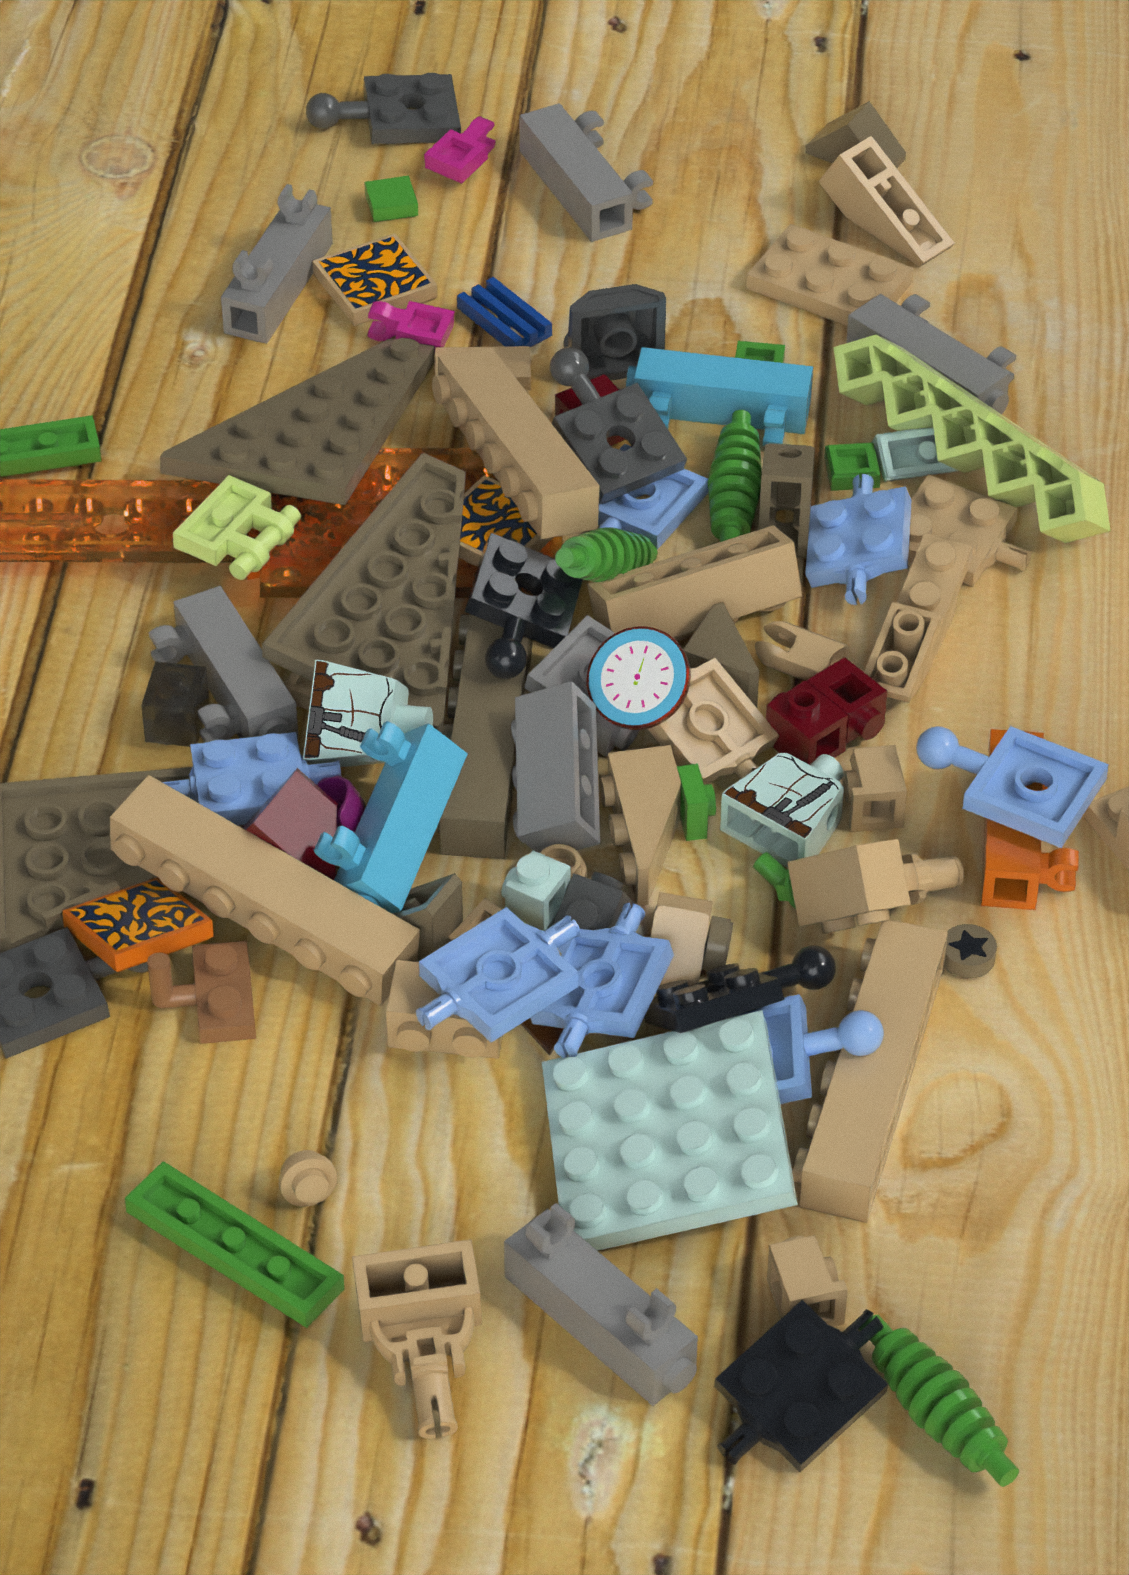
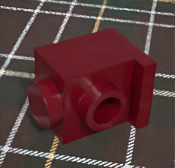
M846 657L806 680L848 714L846 744L859 736L865 740H870L883 728L888 691Z

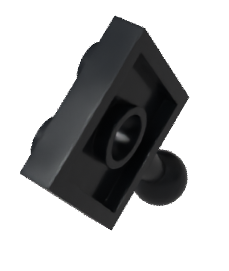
M491 533L483 548L464 612L504 628L501 638L493 641L487 648L485 662L488 670L494 676L501 679H511L518 676L524 670L527 663L526 650L521 644L523 636L555 648L568 635L583 579L567 575L557 565L554 558L527 548L516 541ZM518 587L527 589L534 596L524 594Z
M811 945L799 950L794 956L792 964L758 973L757 968L740 969L737 963L719 966L707 971L708 980L688 985L687 980H678L660 985L656 992L657 996L653 998L644 1017L645 1023L678 1033L699 1028L785 1000L782 990L797 984L809 990L822 989L833 980L836 973V963L834 957L827 949Z

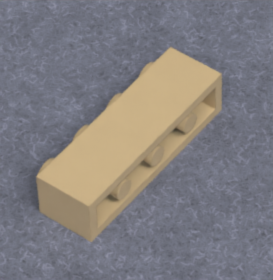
M774 525L642 566L625 574H618L611 580L587 584L594 620L617 635L632 629H650L666 635L672 641L689 638L715 604L724 603L735 623L741 616L756 611L778 610L786 602L802 597L794 541Z

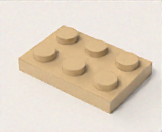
M790 224L747 273L746 289L848 326V315L879 294L896 303L912 284L914 268L890 258L859 249L848 243L820 235L809 229Z

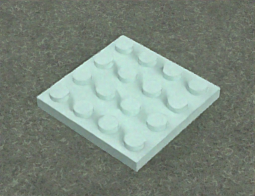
M762 1010L726 1018L683 1033L671 1031L578 1053L576 1057H560L542 1062L558 1203L560 1207L575 1219L574 1231L597 1251L798 1205L767 1023Z

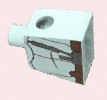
M315 660L303 760L310 764L339 760L340 767L385 763L370 757L360 748L367 729L372 728L379 734L383 723L386 721L395 724L403 733L428 723L433 726L432 708L408 705V688L398 680L324 660Z
M788 753L777 754L722 793L720 830L762 854L769 852L780 864L787 868V862L818 855L839 825L842 817L844 787L840 782L843 777V769L840 763L827 754L820 755L811 765Z

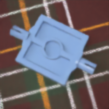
M862 474V481L859 475L854 477L853 495L851 498L813 505L810 510L806 577L811 588L834 583L846 584L845 600L851 605H857V598L860 604L866 601L868 580L883 573L908 569L912 502L908 490L904 486L873 492L874 480L867 474Z
M296 732L270 733L256 737L190 744L193 767L190 771L189 779L162 783L232 823L245 825L297 768L316 785L324 778L341 776L339 760L307 765L306 760H303V756L300 754Z
M630 903L624 904L615 926L598 930L580 929L578 937L571 939L558 948L562 954L561 957L579 972V987L532 1016L531 1021L535 1025L564 1028L558 1042L554 1045V1050L560 1057H576L585 1036L589 1033L635 1038L674 956L669 940L643 937L636 933L641 921L645 917V911L639 905L633 903L631 908Z
M505 907L419 961V976L440 996L416 1010L418 1021L422 1026L425 1025L426 1030H431L435 1025L451 1015H458L466 1019L492 1043L579 987V972L560 956L557 949L580 935L578 924L574 919L571 921V916L566 915L562 920L543 931L525 924Z

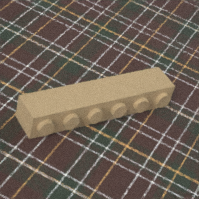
M493 348L438 356V375L433 376L432 390L436 403L443 405L450 415L453 426L459 427L465 435L470 449L476 450L482 458L489 474L493 473L501 483L504 495L510 497L516 504L523 521L529 522L541 539L598 529L600 485Z
M150 775L141 782L110 816L111 850L123 862L131 866H140L159 877L162 883L176 892L183 891L202 902L214 915L221 918L228 917L247 928L259 941L278 946L293 955L307 969L319 970L340 982L343 988L354 996L366 997L381 1006L389 997L397 960L418 962L420 929Z
M887 920L881 922L876 939H866L860 964V970L866 971L863 980L853 979L847 1011L864 1010L874 1014L882 1023L884 1037L880 1047L869 1055H852L842 1048L834 1051L840 1053L837 1063L827 1061L820 1088V1094L825 1095L826 1098L823 1106L813 1104L806 1132V1137L812 1139L809 1149L799 1148L793 1168L794 1182L801 1183L799 1207L865 1223L868 1222L943 974L948 932L895 920Z

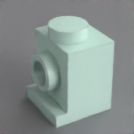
M532 850L529 855L520 858L517 862V867H513L505 877L501 890V895L505 898V907L525 924L543 931L551 927L571 881V866Z

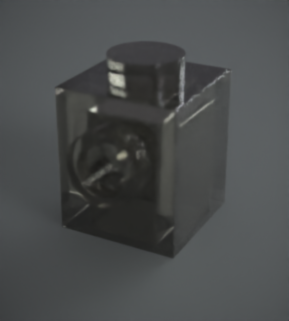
M155 661L141 705L145 742L190 747V744L198 743L200 737L199 730L202 729L203 723L197 711L210 704L206 667Z

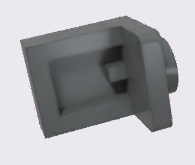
M593 872L591 879L574 873L553 925L562 920L566 915L571 916V921L573 919L576 921L579 929L598 930L615 926L624 904L630 903L632 908L634 902L622 891L624 884L610 876Z

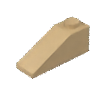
M872 136L840 154L818 181L846 218L918 267L926 264L955 244Z

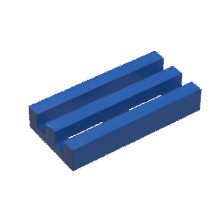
M494 277L486 280V288L479 284L472 287L471 296L465 292L457 295V309L505 347H532L552 336V322ZM481 305H485L488 309L495 313L498 316V318L495 317L492 313H490ZM512 327L513 329H515V330H516L517 332H519L522 336H524V338L520 337L517 333H515V332H514L512 329H510V328Z

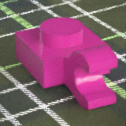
M478 116L462 134L450 129L424 154L425 168L462 184L488 159V153L496 145L495 140L486 137L488 132L495 127L494 122Z
M376 301L373 302L370 308L368 318L379 321L372 322L367 336L376 341H385L395 336V340L410 338L420 344L444 347L454 326L455 311L409 301L406 309H400L386 302Z

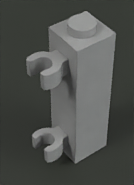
M558 103L519 115L521 154L589 240L594 242L632 230L633 208L641 210L653 204V199L645 190H641L652 186L653 180L644 170L629 174L624 181L619 177L597 149L604 144V140L596 130H592L604 125V120L596 111H587L578 116L574 121L563 106Z
M287 184L277 200L280 210L249 256L247 251L242 250L234 261L232 270L235 277L221 296L223 330L225 334L267 344L312 276V261L324 257L333 244L331 207L318 205L317 195L314 190L309 189L302 200H297L293 196L292 185Z
M879 294L848 315L846 343L878 335L904 348L1000 414H1003L1009 402V396L1007 395L1008 384L1014 379V374L1005 368L1016 360V354L1002 346L994 349L987 358L973 351L919 316L930 307V302L917 294H913L900 306L884 295Z
M221 585L173 601L176 627L163 625L149 632V637L156 647L155 650L151 651V656L158 668L164 669L174 666L183 656L188 655L218 704H210L197 711L200 720L205 728L199 730L203 741L229 740L234 734H237L239 738H248L270 733L281 734L296 732L298 739L296 702L270 661L262 657L261 647Z
M557 1203L551 1206V1210L546 1209L504 1241L505 1278L652 1406L670 1392L675 1394L682 1391L692 1381L697 1371L698 1336L674 1317L676 1305L657 1288L651 1292V1296L600 1254L574 1231L575 1219Z

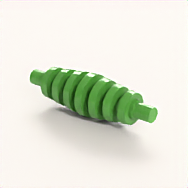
M745 410L734 411L731 423L724 426L721 430L708 477L711 532L720 542L751 532L761 493L762 465L759 433L750 425L751 415Z
M605 527L566 540L561 549L556 552L555 561L571 577L593 582H603L614 579L618 574H625L630 570L652 564L657 558L658 552L655 545L642 534Z
M874 1315L873 1319L877 1316L883 1325V1329L870 1339L875 1346L872 1353V1362L879 1372L884 1373L885 1381L891 1390L896 1392L897 1399L903 1408L908 1410L909 1417L918 1427L925 1429L926 1434L937 1443H942L943 1448L953 1457L960 1458V1462L971 1472L986 1470L1001 1487L1012 1483L1018 1476L1019 1469L1004 1453L1008 1439L1001 1428L995 1426L994 1418L987 1408L982 1407L981 1399L972 1388H969V1382L959 1371L953 1370L952 1365L941 1356H936L935 1351L927 1344L919 1342L918 1337L909 1329L899 1328L893 1331L880 1315Z

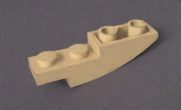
M924 533L897 602L892 601L864 671V673L888 691L887 697L909 703L923 683L956 612L957 596L973 557V545Z

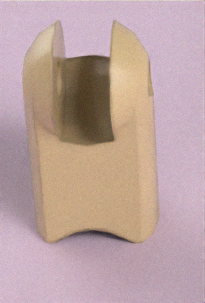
M773 621L765 625L764 630L774 641L790 648L788 652L769 642L758 641L755 643L756 654L765 666L803 681L808 680L843 657L849 660L850 654L847 644L785 621Z

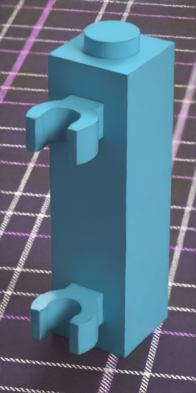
M641 347L637 366H629L626 387L635 383L639 384L667 429L670 419L728 425L731 423L734 411L745 410L751 415L750 425L755 429L765 430L762 446L769 443L783 444L785 432L805 434L811 406L813 366Z
M389 721L383 723L379 734L372 728L367 729L360 748L370 757L384 761L385 764L357 829L354 833L341 825L337 827L334 837L323 832L314 849L315 854L322 860L340 866L334 881L392 914L401 911L468 755V753L429 723L406 733H403L399 727Z

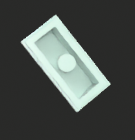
M933 428L876 434L871 442L874 443L879 469L884 482L922 477L928 474L936 475L959 471L938 461Z

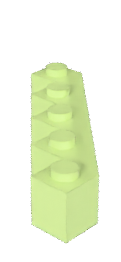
M872 335L833 347L839 393L864 405L885 400L888 427L896 431L933 428L939 462L963 473L985 467L988 496L1014 507L1036 502L1041 533L1068 543L1111 531L1104 483L904 348L878 335Z

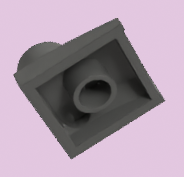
M638 284L591 290L570 306L568 333L564 338L563 346L564 348H577L586 355L589 362V372L587 375L589 380L603 374L610 380L627 378L629 366H637L641 347L665 350L666 297L664 292Z

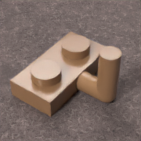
M247 940L192 945L195 983L172 985L171 966L168 955L154 953L149 956L147 964L153 1004L161 1009L197 1006L200 1044L256 1039Z

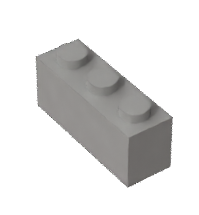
M572 681L515 697V719L511 723V732L516 744V765L512 768V779L517 790V812L513 815V827L518 839L538 853L546 847L555 844L568 845L576 850L599 845L600 818L596 705Z

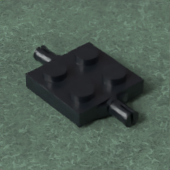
M801 1300L715 1378L714 1387L736 1408L742 1422L733 1433L717 1445L721 1454L724 1457L728 1454L727 1460L735 1465L740 1458L760 1441L762 1444L779 1451L799 1472L806 1468L887 1393L888 1383L864 1361L859 1350L883 1329L879 1318L876 1316L873 1319L874 1313L866 1309L861 1316L841 1332L839 1329L828 1325Z

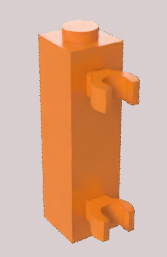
M990 730L989 757L1007 730ZM1027 732L1044 739V733ZM1037 782L1025 786L1034 791L1047 789L1045 785ZM984 817L981 906L1036 910L1039 884H1047L1050 888L1061 892L1074 891L1079 851L1071 848H1059L1050 853L1041 852V840Z

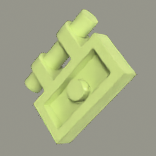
M228 475L173 532V545L175 549L214 566H217L227 554L235 557L236 559L229 565V571L235 578L244 580L251 572H258L269 561V552L276 545H283L294 534V526L301 519V514L292 505H286L280 512L272 510L270 492ZM252 528L260 531V534L255 539L246 536Z

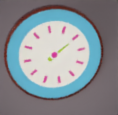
M647 626L626 628L606 639L594 653L587 671V692L590 700L596 705L597 712L611 724L628 730L652 728L668 720L683 704L690 686V664L682 647L666 632Z

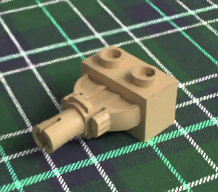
M898 839L855 845L787 862L799 927L821 923L823 933L855 928L854 917L857 918L858 926L891 920L889 909L922 903L926 899L928 892L958 887L962 884L964 878V869L957 857L948 856L921 860L917 853L901 855Z
M472 1239L352 1256L363 1342L373 1341L379 1353L392 1365L393 1379L398 1386L406 1385L404 1362H409L419 1424L418 1434L420 1437L425 1439L436 1438L434 1410L439 1415L442 1437L454 1434L458 1429V1425L454 1415L446 1356H451L454 1378L462 1377L466 1370L463 1353L470 1343L474 1326L482 1325L480 1288Z

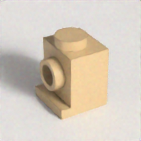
M896 745L854 748L850 758L852 770L844 771L843 774L845 799L847 803H851L850 831L859 832L903 828L907 789Z
M794 1236L782 1242L770 1244L767 1282L780 1318L784 1317L803 1300L828 1325L832 1327L844 1325L848 1289L844 1280L839 1281L832 1257L823 1258L816 1236Z

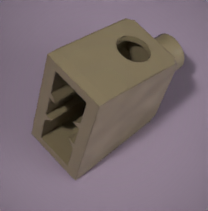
M769 443L765 445L758 530L774 525L794 541L796 558H807L815 448L806 445ZM780 510L794 512L793 522L782 523L777 521L776 512Z

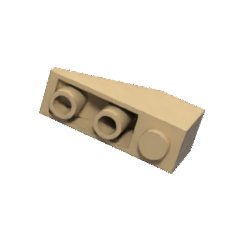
M671 745L608 753V775L599 777L602 805L604 808L612 807L614 813L609 815L613 846L622 845L624 852L619 854L621 879L624 886L632 885L636 902L639 906L649 904L680 821L681 780Z

